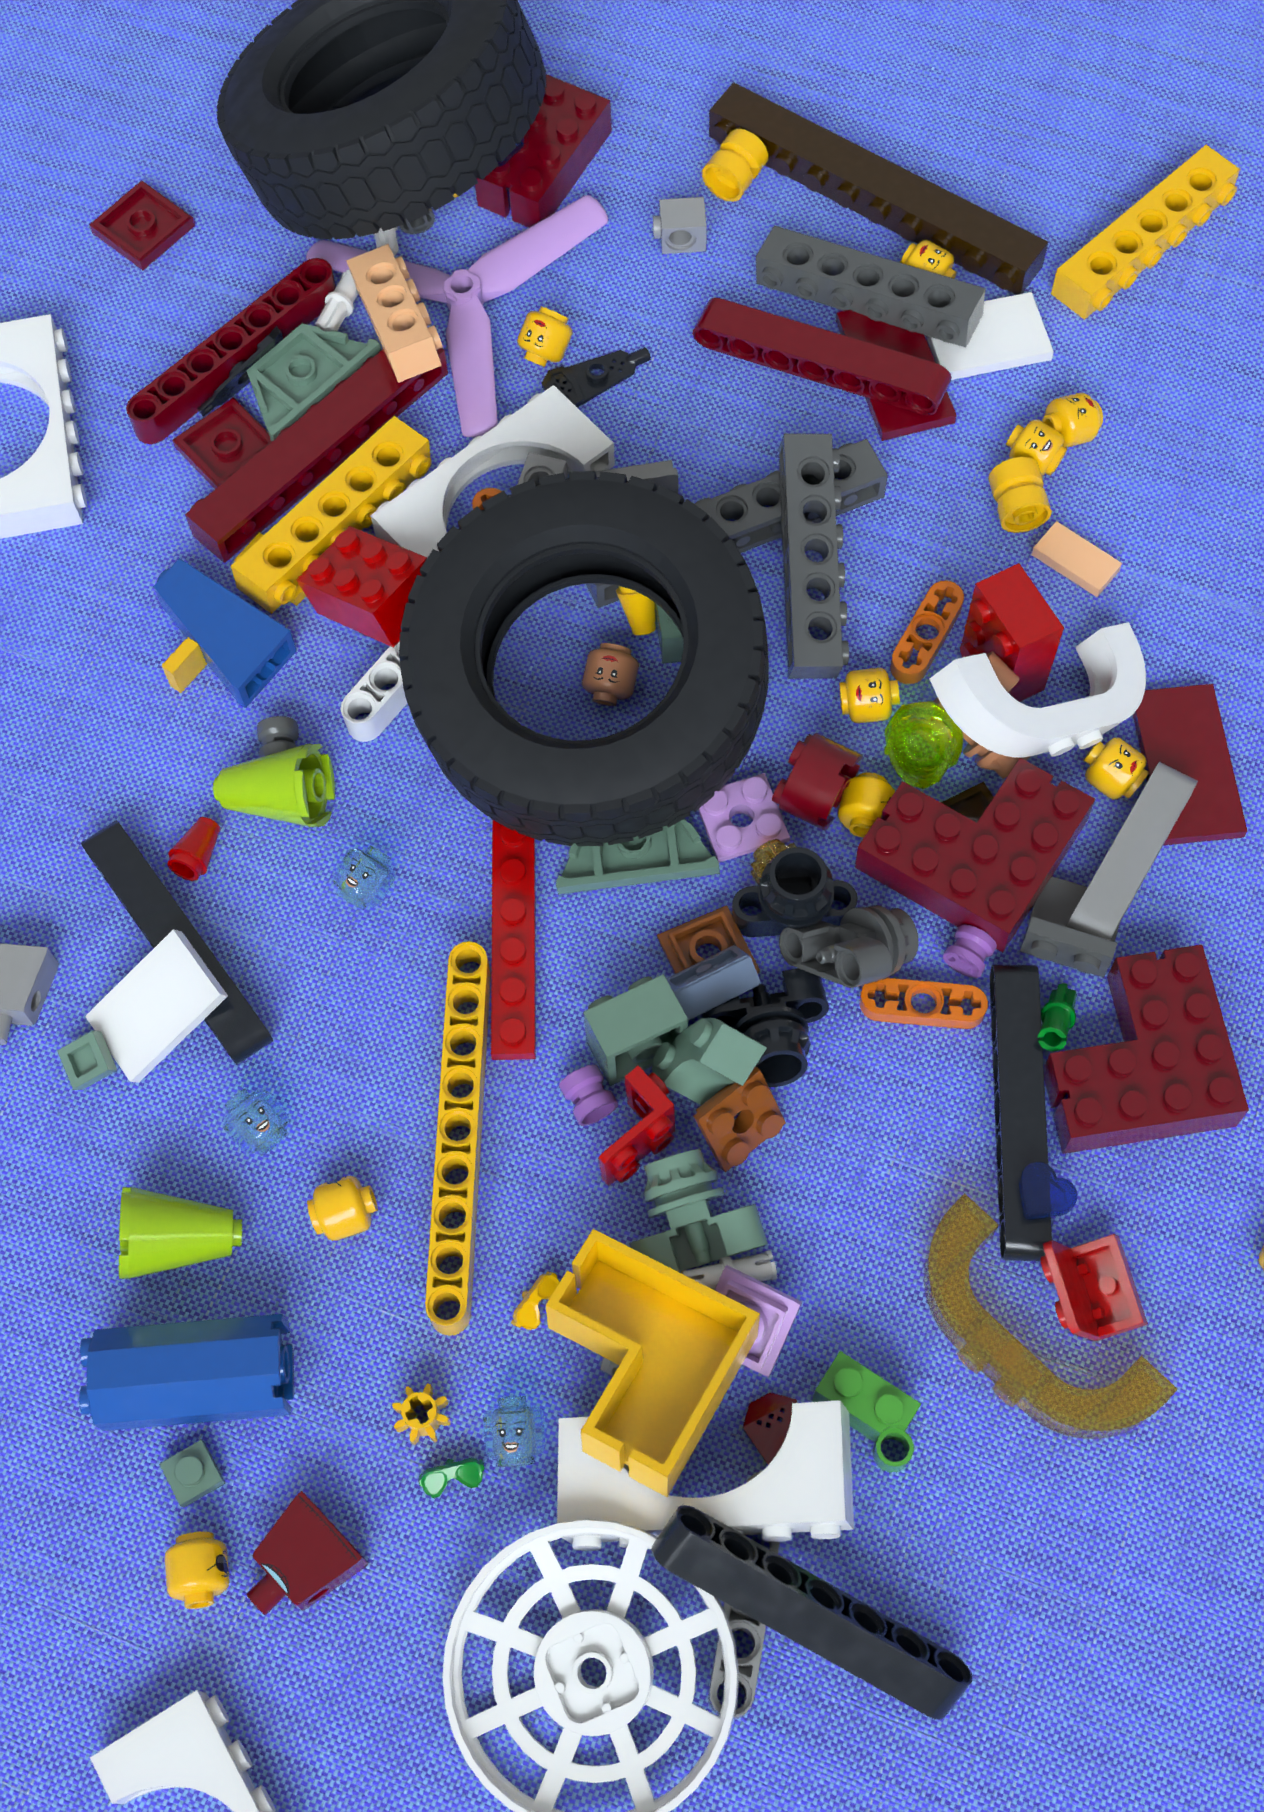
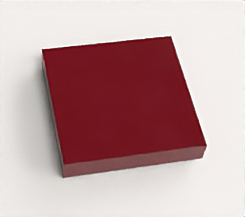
M141 180L90 223L89 226L95 236L141 270H144L195 226L191 215Z
M234 397L172 440L175 448L214 489L220 485L225 477L233 475L245 465L255 452L263 450L272 442L269 433Z

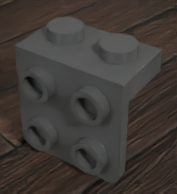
M1052 876L1033 906L1020 952L1104 978L1117 947L1115 939L1119 925L1111 940L1066 927L1088 887Z

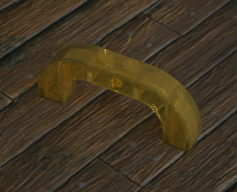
M964 1193L938 1224L929 1245L924 1264V1289L929 1309L940 1330L959 1350L957 1356L961 1362L976 1374L982 1371L994 1383L992 1389L1004 1403L1010 1407L1017 1405L1033 1420L1044 1427L1066 1436L1082 1439L1108 1438L1126 1433L1148 1420L1178 1389L1144 1357L1140 1356L1119 1380L1107 1387L1091 1390L1077 1388L1063 1382L979 1304L970 1286L969 1265L971 1259L993 1237L999 1224Z

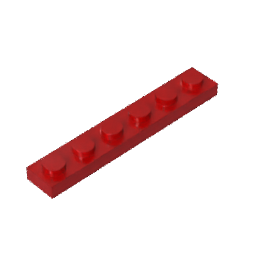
M493 820L492 1060L536 1059L535 839L520 834L516 830H511Z

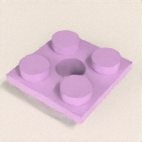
M765 773L724 785L719 792H714V797L698 809L718 862L790 841V836L778 805L772 801L773 793ZM736 814H746L753 822L746 827H737L732 824L730 819Z
M726 1265L715 1291L760 1313L758 1337L742 1365L769 1378L802 1302Z

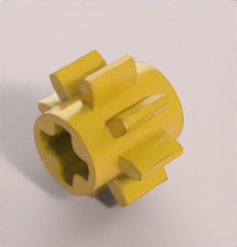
M428 1383L424 1387L423 1392L414 1393L409 1386L405 1387L408 1397L404 1400L403 1404H392L393 1409L397 1413L402 1414L403 1418L394 1424V1428L397 1432H403L409 1428L411 1430L410 1441L413 1445L418 1443L420 1436H429L433 1442H437L438 1439L435 1431L440 1425L450 1426L451 1424L449 1418L440 1412L441 1409L449 1404L446 1396L434 1400L432 1398L433 1388ZM420 1405L425 1410H428L427 1416L429 1418L427 1422L422 1424L415 1418L416 1413L414 1411Z

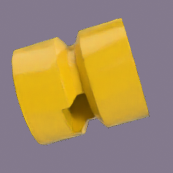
M745 129L732 130L720 145V150L714 153L702 170L703 181L710 192L725 201H738L767 163L768 152L766 146L756 135Z
M1029 457L1011 458L1001 462L992 469L988 480L993 497L998 503L997 513L1002 528L1008 532L1021 533L1036 529L1046 523L1051 516L1052 510L1043 488L1044 482L1037 461Z

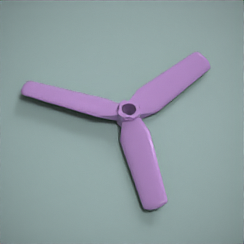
M589 195L583 196L483 254L468 270L453 271L452 275H449L435 268L404 261L410 276L405 281L413 279L420 298L447 303V307L450 310L446 341L461 431L464 437L482 436L498 424L491 324L483 308L484 302L514 290L607 224V213L595 198ZM320 240L310 247L306 260L312 258L324 259L329 262L332 270L343 273L349 270L346 260L369 251L328 240Z

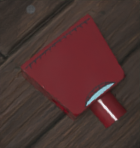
M301 1491L254 1551L252 1557L267 1574L246 1595L264 1615H267L285 1596L296 1607L305 1610L360 1572L369 1563L313 1501Z

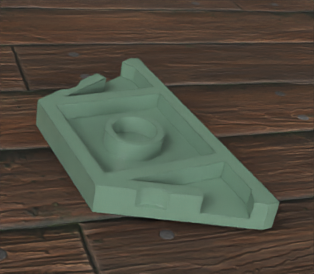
M302 323L246 371L271 441L275 440L284 428L290 427L305 415L309 407L319 403L329 395L339 382L347 380L359 370L368 358L378 354L381 351L380 343L374 339H369L367 343L349 340L347 333L334 330L323 331L319 327Z
M684 818L669 828L667 825L663 826L662 831L641 839L638 836L633 837L634 841L608 845L606 842L603 843V846H577L574 843L568 852L569 859L562 876L559 875L556 880V888L558 894L715 875L720 874L719 862L700 840V835L693 825Z

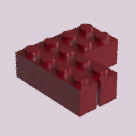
M547 74L543 102L539 106L540 110L533 124H529L530 129L520 143H515L516 148L503 162L497 161L499 166L484 179L476 178L478 183L475 185L477 205L505 218L510 213L507 188H509L512 221L529 228L556 212L612 132L610 100Z
M1019 758L976 823L902 781L882 810L881 818L878 817L859 844L855 868L957 927L970 925L983 930L995 940L997 944L996 949L1003 953L1088 821L1095 798L1062 780L1058 786L1051 784L1053 775Z
M1203 945L1164 950L1158 960L1155 952L1116 957L1107 975V980L1124 1042L1050 1053L1043 1067L1051 1108L1058 1107L1053 1118L1062 1154L1236 1127L1247 1114L1249 1108Z

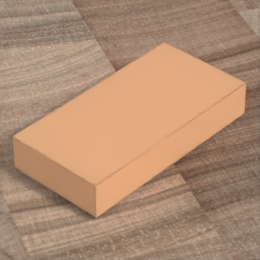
M1057 521L1033 547L1032 556L1096 597L1112 581L1122 566L1120 561Z

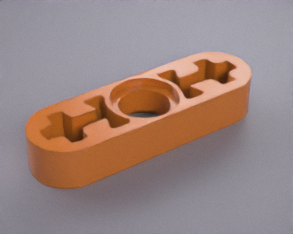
M939 581L930 587L893 651L890 670L897 681L904 684H914L921 681L926 675L962 610L964 593L956 583ZM944 597H949L951 602L945 605L940 616L936 613L938 602L942 601ZM921 625H931L937 629L938 636L934 639H923L917 634L916 629ZM913 648L919 651L916 665L912 664L910 668H905L903 662L909 660L913 653Z
M886 978L865 984L861 991L859 1005L862 1013L873 1021L972 1029L983 1021L988 1008V1000L984 992L973 985ZM876 991L884 992V998L888 1000L882 1008L876 1007L874 999H869L874 998ZM900 992L905 993L903 1010H897ZM920 993L928 994L934 999L936 1007L929 1013L918 1012L911 1004L912 997ZM944 996L949 997L947 1005H952L949 1006L947 1014H941ZM963 999H969L971 1006L974 1007L971 1015L963 1014V1008L959 1007Z

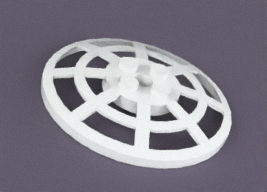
M585 1519L561 1522L530 1532L506 1546L481 1569L465 1591L453 1616L445 1644L442 1675L445 1708L453 1736L468 1766L484 1787L513 1812H564L555 1809L554 1806L566 1778L591 1783L609 1782L626 1778L635 1805V1809L626 1812H670L698 1788L717 1762L727 1741L737 1706L739 1669L735 1640L726 1612L718 1598L693 1585L708 1609L682 1620L668 1598L649 1581L639 1576L647 1550H652V1545L657 1539L656 1536L643 1529L615 1521ZM586 1534L615 1536L629 1540L621 1568L609 1565L587 1564L571 1566L563 1570L549 1542L563 1537ZM531 1551L544 1578L536 1582L520 1596L508 1612L504 1622L476 1612L483 1596L497 1577L519 1557ZM594 1579L611 1581L616 1584L607 1610L589 1609L581 1611L569 1583ZM634 1591L641 1594L656 1607L666 1620L668 1627L643 1637L641 1632L630 1621L625 1619ZM551 1592L562 1620L556 1623L545 1637L519 1628L521 1621L532 1606L543 1596ZM715 1628L717 1629L722 1646L725 1669L723 1703L719 1716L693 1704L696 1687V1663L691 1639ZM468 1632L496 1641L493 1652L492 1681L497 1705L470 1718L465 1705L462 1680L464 1646ZM675 1646L679 1650L682 1671L679 1696L653 1685L654 1668L652 1656ZM511 1648L535 1657V1687L513 1698L510 1692L508 1677ZM597 1658L604 1664L606 1679L602 1685L591 1686L584 1681L581 1675V1667L585 1659ZM644 1705L671 1716L668 1725L660 1736L644 1751L638 1753L628 1723L639 1714ZM544 1707L549 1716L563 1727L554 1753L547 1750L532 1736L523 1724L521 1716ZM505 1724L509 1734L522 1751L538 1765L547 1769L535 1799L521 1792L498 1771L485 1754L477 1738L478 1736ZM685 1724L710 1736L711 1739L705 1752L690 1773L669 1792L654 1799L644 1769L652 1765L671 1747ZM610 1734L620 1761L615 1764L598 1766L572 1762L582 1735L602 1736Z

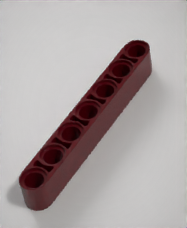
M312 258L303 262L135 394L128 401L126 410L138 440L145 444L159 443L199 412L197 408L209 397L213 396L215 390L229 378L231 369L240 361H247L257 351V345L276 326L281 330L284 339L302 323L308 325L316 319L326 305L325 298L327 294L333 292L336 288L332 267L329 262L321 258Z
M711 298L707 302L692 332L694 339L700 345L710 350L922 415H933L936 413L952 379L950 372L937 363L721 298Z

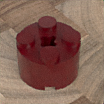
M819 733L814 735L808 734L804 742L799 740L793 749L788 763L794 767L787 780L784 778L780 780L772 796V801L779 804L781 810L826 831L835 819L829 815L832 807L837 808L839 806L845 788L848 787L851 779L857 776L860 765L857 763L863 758V755Z

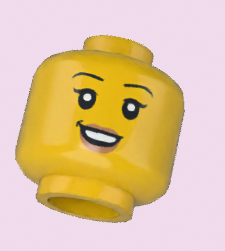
M1038 419L1030 421L1025 428L1018 424L1006 442V445L1012 448L1009 453V459L1029 457L1036 460L1042 477L1045 474L1051 476L1067 452V448L1063 446V434Z

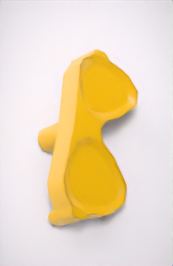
M546 1272V1274L540 1275L531 1289L522 1293L523 1300L513 1313V1320L511 1321L513 1326L523 1327L528 1330L537 1329L540 1324L539 1301L550 1299L560 1283L555 1273Z

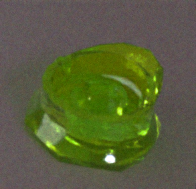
M933 701L901 705L884 730L886 746L884 747L885 755L889 756L898 776L914 787L926 789L939 782L947 769L957 764L962 752L963 731L954 723L946 710Z

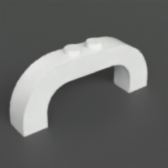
M1128 622L1101 628L1075 647L1089 678V697L1043 708L1024 705L1014 699L1001 685L986 653L953 660L932 676L930 682L947 714L967 736L979 745L997 754L1009 757L1024 758L1049 752L1051 757H1055L1071 750L1077 744L1080 750L1099 743L1103 740V734L1134 714L1140 706L1145 693L1146 670L1140 645Z

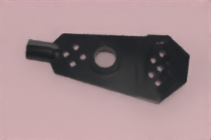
M277 326L257 345V351L247 361L237 363L231 369L229 378L215 390L213 396L209 397L197 408L203 417L214 407L222 405L250 383L246 370L283 340L282 332Z
M644 347L630 354L619 350L566 368L561 366L548 371L542 381V388L546 391L554 385L576 407H579L634 375L636 366L650 361L651 357L647 348ZM594 369H601L604 371V373L599 376H594L590 372Z

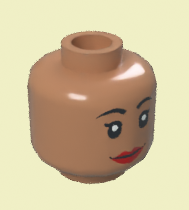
M601 643L598 649H593L589 652L582 678V687L587 692L593 694V702L606 706H616L617 700L628 699L632 696L639 663L631 655V649L617 644Z

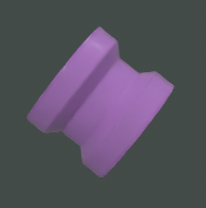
M961 925L955 932L954 937L956 941L954 945L948 946L943 954L944 962L962 975L971 978L981 977L985 969L984 961L986 957L993 955L997 944L983 930L970 925Z

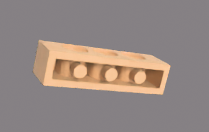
M389 244L346 260L356 289L398 383L442 366L437 353L438 349L443 348L440 337L434 325L427 327L432 323L424 302L416 304L421 299L413 279L405 281L410 276L402 256L395 258Z

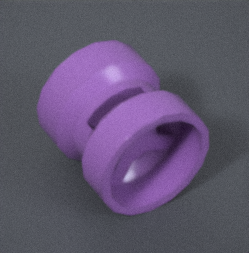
M595 1064L572 1072L559 1084L565 1099L571 1100L575 1104L573 1114L581 1126L590 1125L604 1119L618 1107V1102L613 1093L604 1090V1076Z

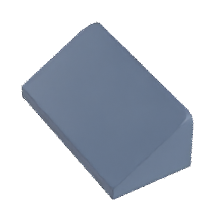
M735 945L666 978L688 1021L760 984V979L751 956Z

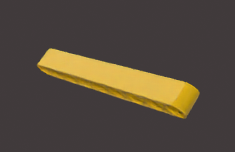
M470 941L461 942L456 945L448 958L425 1299L426 1313L434 1329L448 1336L457 1335L464 1331L471 1318L491 983L487 953L481 945ZM468 962H475L480 965L472 973L460 971V968ZM466 1002L478 1005L475 1011L468 1014H462L457 1011L458 1007ZM462 1043L475 1045V1049L468 1055L461 1056L454 1053L456 1047ZM467 1084L473 1087L472 1092L466 1097L458 1098L451 1095L453 1089L458 1085ZM458 1126H465L471 1130L470 1134L463 1140L455 1141L448 1137L451 1130ZM454 1169H463L468 1172V1176L460 1184H449L445 1181L448 1173ZM459 1212L466 1216L465 1221L458 1228L449 1229L442 1225L444 1218L450 1213ZM456 1256L463 1260L461 1268L455 1273L446 1274L439 1270L441 1263L447 1257ZM454 1301L460 1304L458 1314L452 1319L444 1320L437 1317V1310L444 1302Z

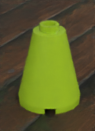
M309 743L223 768L214 779V797L227 810L312 828L325 826L332 812H325L327 800H334L335 780L331 759L328 754H320L319 749L323 747L321 744Z
M122 1187L119 1228L121 1255H119V1279H131L232 1256V1246L242 1245V1219H233L232 1209L136 1187Z

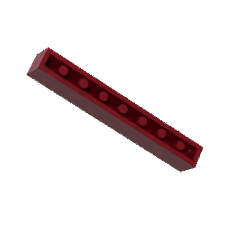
M443 348L437 350L442 366L399 383L384 349L374 357L368 358L359 370L347 380L339 382L329 395L319 403L309 407L305 415L290 427L284 428L277 438L263 450L255 452L245 465L233 475L225 477L220 485L204 499H200L193 504L191 509L185 514L193 537L223 563H226L252 541L259 532L261 533L339 467L393 416L398 417L448 374L445 350Z

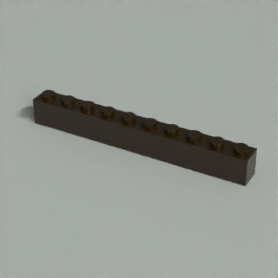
M734 82L709 110V137L715 139L718 143L722 144L728 134L735 129H745L753 133L766 146L768 161L765 166L775 170L782 176H787L806 186L813 192L822 194L837 202L840 206L853 210L868 218L871 222L886 227L906 240L917 244L923 240L931 241L949 251L954 257L955 264L963 267L970 273H975L996 284L1003 290H1008L1015 295L1022 294L1043 267L1048 241Z

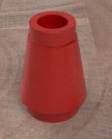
M199 817L197 822L169 851L170 859L167 863L169 869L177 876L189 881H195L200 875H204L207 872L218 834L221 831L220 826L210 818Z

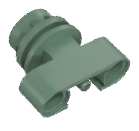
M701 1149L672 1155L644 1166L648 1179L643 1193L645 1201H654L656 1207L647 1211L648 1217L654 1218L667 1214L671 1230L629 1243L630 1248L681 1272L682 1270L698 1267L720 1260L723 1257L733 1256L768 1244L756 1204L716 1216L712 1215L708 1201L724 1196L725 1192L723 1188L713 1189L711 1183L719 1180L716 1170L704 1161Z

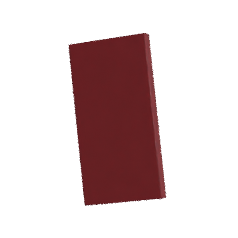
M852 310L836 313V323L841 335L935 363L925 335L910 332L882 321H874L868 316ZM947 390L936 413L933 415L918 414L865 397L881 441L954 424L957 415Z
M1204 684L1145 690L1142 702L1133 714L1140 751L1146 758L1144 769L1149 772L1146 777L1147 782L1159 762L1198 780L1164 845L1244 838L1247 833V827L1214 685Z

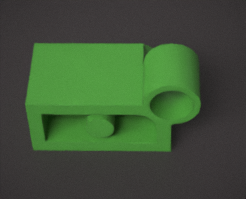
M839 1351L815 1389L812 1401L841 1400L849 1411L850 1426L875 1442L873 1458L876 1464L887 1472L903 1470L914 1452V1443L905 1431L916 1415L921 1403L845 1353ZM888 1439L899 1441L905 1449V1458L899 1462L888 1460L883 1456L881 1443Z

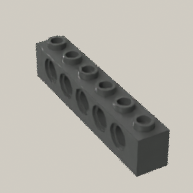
M778 226L772 228L756 255V284L825 304L838 310H852L866 315L874 321H882L910 332L942 340L946 343L966 348L983 316L986 288Z
M783 434L778 449L788 679H836L843 665H848L849 644L848 641H842L841 626H846L847 605L846 602H840L839 587H844L845 565L844 563H838V549H842L843 526L842 524H836V511H840L841 488L840 486H834V473H838L839 449L832 447V434ZM806 474L813 475L818 479L819 484H808L803 480L802 476ZM806 512L815 513L820 517L821 522L811 523L805 519L803 514ZM808 550L817 551L823 557V561H811L807 558L805 552ZM811 588L820 590L824 594L825 600H813L809 597L806 590ZM811 627L821 628L826 633L827 639L817 640L813 638L808 629Z

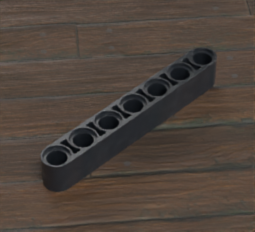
M115 820L82 841V847L151 946L155 948L173 929L182 931L227 993L228 997L204 1021L233 1062L238 1065L273 1042L270 1033L120 823Z
M992 965L990 971V1011L1000 1253L1002 1260L1041 1261V1257L1045 1256L1043 1243L1052 1240L1043 1048L1038 1042L1040 1039L1038 1033L1041 1030L1039 972L1036 965Z
M679 1506L652 1545V1554L657 1562L671 1573L930 1718L938 1720L945 1718L972 1683L973 1677L969 1667L954 1653L692 1506Z

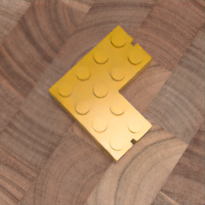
M593 1229L572 1262L573 1273L568 1270L566 1271L546 1303L549 1329L619 1365L581 1429L582 1452L621 1472L625 1464L628 1465L630 1478L668 1497L757 1339L760 1313Z

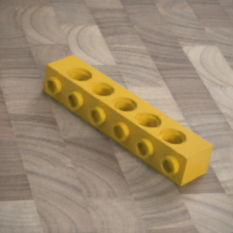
M1208 145L1202 147L1056 270L1051 295L1084 320L1094 311H1102L1110 303L1114 294L1122 288L1124 290L1128 289L1135 282L1140 272L1146 267L1149 269L1154 267L1167 249L1171 246L1174 248L1179 246L1193 227L1202 226L1209 219L1213 210L1219 205H1227L1232 200L1237 191L1235 184L1240 168Z
M393 416L231 565L237 589L271 614L281 605L291 601L299 585L296 579L308 568L312 561L317 559L335 541L340 533L344 532L349 526L359 530L373 524L371 515L376 512L382 503L393 500L403 493L404 489L416 478L419 479L427 473L432 464L429 440Z

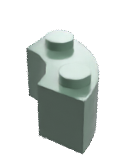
M716 1018L700 1019L683 1030L671 1043L664 1042L658 1048L651 1070L668 1088L703 1105L728 1085L737 1083L743 1086L767 1047Z

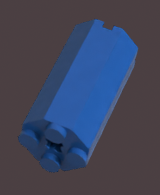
M283 1314L95 1329L92 1338H83L80 1345L81 1363L83 1367H87V1385L81 1386L79 1393L80 1411L82 1415L91 1414L93 1425L102 1431L291 1415L292 1407L286 1400H293L294 1353L292 1344L283 1345L281 1335L290 1333L289 1321Z

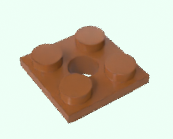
M727 905L657 934V939L674 974L705 960L696 952L703 944H713L718 947L720 952L733 945L739 947L751 956L757 974L760 973V969Z
M756 1066L743 1086L733 1083L724 1087L696 1109L697 1113L693 1116L718 1165L724 1172H727L733 1166L742 1164L751 1151L766 1139L775 1137L781 1131L782 1126L786 1124L761 1070ZM740 1112L739 1116L734 1120V1117Z

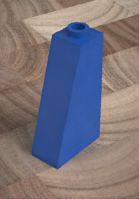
M180 558L171 568L164 570L160 574L157 583L153 586L164 611L186 638L189 637L200 645L208 666L236 701L244 708H247L297 651L291 630Z

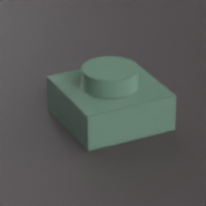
M91 1031L57 1050L73 1090H84L118 1071L101 1031Z
M202 1439L159 1464L179 1505L183 1508L226 1484L206 1443Z

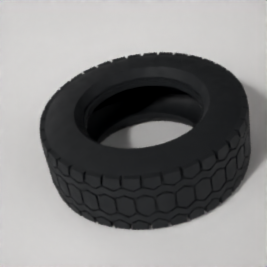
M297 0L291 5V10L286 8L271 21L272 25H266L253 38L254 42H250L239 55L240 60H236L227 74L228 77L225 78L220 91L221 94L218 98L217 121L231 154L262 205L282 227L293 233L296 232V234L310 238L313 236L317 239H332L333 237L335 239L354 238L356 234L358 237L379 233L380 227L383 231L404 225L405 219L408 222L429 214V208L433 207L434 211L454 200L453 195L455 193L460 196L478 183L476 178L484 179L499 166L497 161L503 162L516 148L515 143H520L530 129L529 124H533L540 110L539 106L542 105L545 95L546 70L540 49L518 0Z
M595 471L569 472V478L567 479L564 473L539 477L540 484L535 485L532 479L511 487V495L507 496L505 491H502L482 503L483 510H480L478 506L458 521L459 529L453 526L437 543L439 551L433 549L420 569L422 576H416L409 593V603L405 605L401 623L399 662L405 697L414 723L443 774L466 800L492 820L525 836L540 841L545 839L548 843L572 846L574 843L577 846H603V843L606 842L608 845L634 841L633 837L638 836L641 839L663 830V826L667 825L669 828L690 816V811H697L714 797L715 791L719 792L735 773V768L738 769L749 751L751 742L753 743L762 719L769 683L766 624L760 595L750 569L732 539L729 538L728 534L712 517L709 518L705 511L690 500H684L682 495L662 485L657 489L654 482L631 476L630 480L627 481L626 474L601 471L600 476L597 477ZM586 583L618 585L648 597L659 605L674 621L683 637L684 649L681 665L674 683L664 699L641 721L607 737L570 741L548 737L521 725L508 715L496 701L493 681L498 650L511 625L533 603L557 590Z

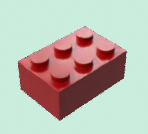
M349 526L336 537L335 541L317 559L309 564L308 568L296 581L318 614L394 648L400 641L401 623L405 605L409 603V593L416 576H422L420 569L427 557Z
M1020 563L975 583L960 646L962 658L982 653L988 654L993 651L1020 678L1009 692L1019 702L1045 690L1064 630V626Z

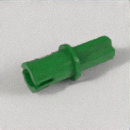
M1065 983L1058 984V988L1051 991L1048 1003L1041 1010L1042 1027L1038 1033V1037H1040L1038 1042L1042 1048L1048 1051H1060L1065 1047L1068 1031L1074 1026L1076 1021L1074 1007L1077 993L1076 990L1068 989Z

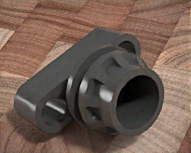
M879 905L857 907L845 913L838 926L821 920L806 928H785L779 937L780 951L788 964L848 988L877 982L894 975L901 969L903 964L909 963L914 959L919 943L915 924L905 911L899 908L886 909Z

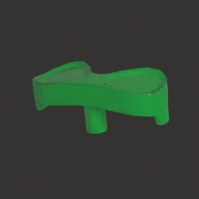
M468 1458L454 1462L453 1459H447L445 1465L428 1468L418 1476L419 1486L423 1487L425 1493L432 1498L439 1497L451 1479H457L461 1484L469 1488H476L482 1481L484 1462L482 1459L477 1460L475 1458Z

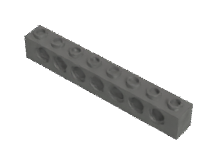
M867 439L854 444H844L839 447L838 473H834V478H841L842 480L834 479V486H840L841 508L840 511H836V516L884 498L888 477ZM779 470L753 483L737 485L727 493L713 498H703L695 503L728 534L740 553L782 537ZM806 474L802 476L803 480L808 484H819L818 479L813 475ZM806 512L803 514L805 519L811 523L821 522L820 517L815 513ZM727 519H735L736 521H727ZM586 583L597 608L619 600L616 593L618 585Z

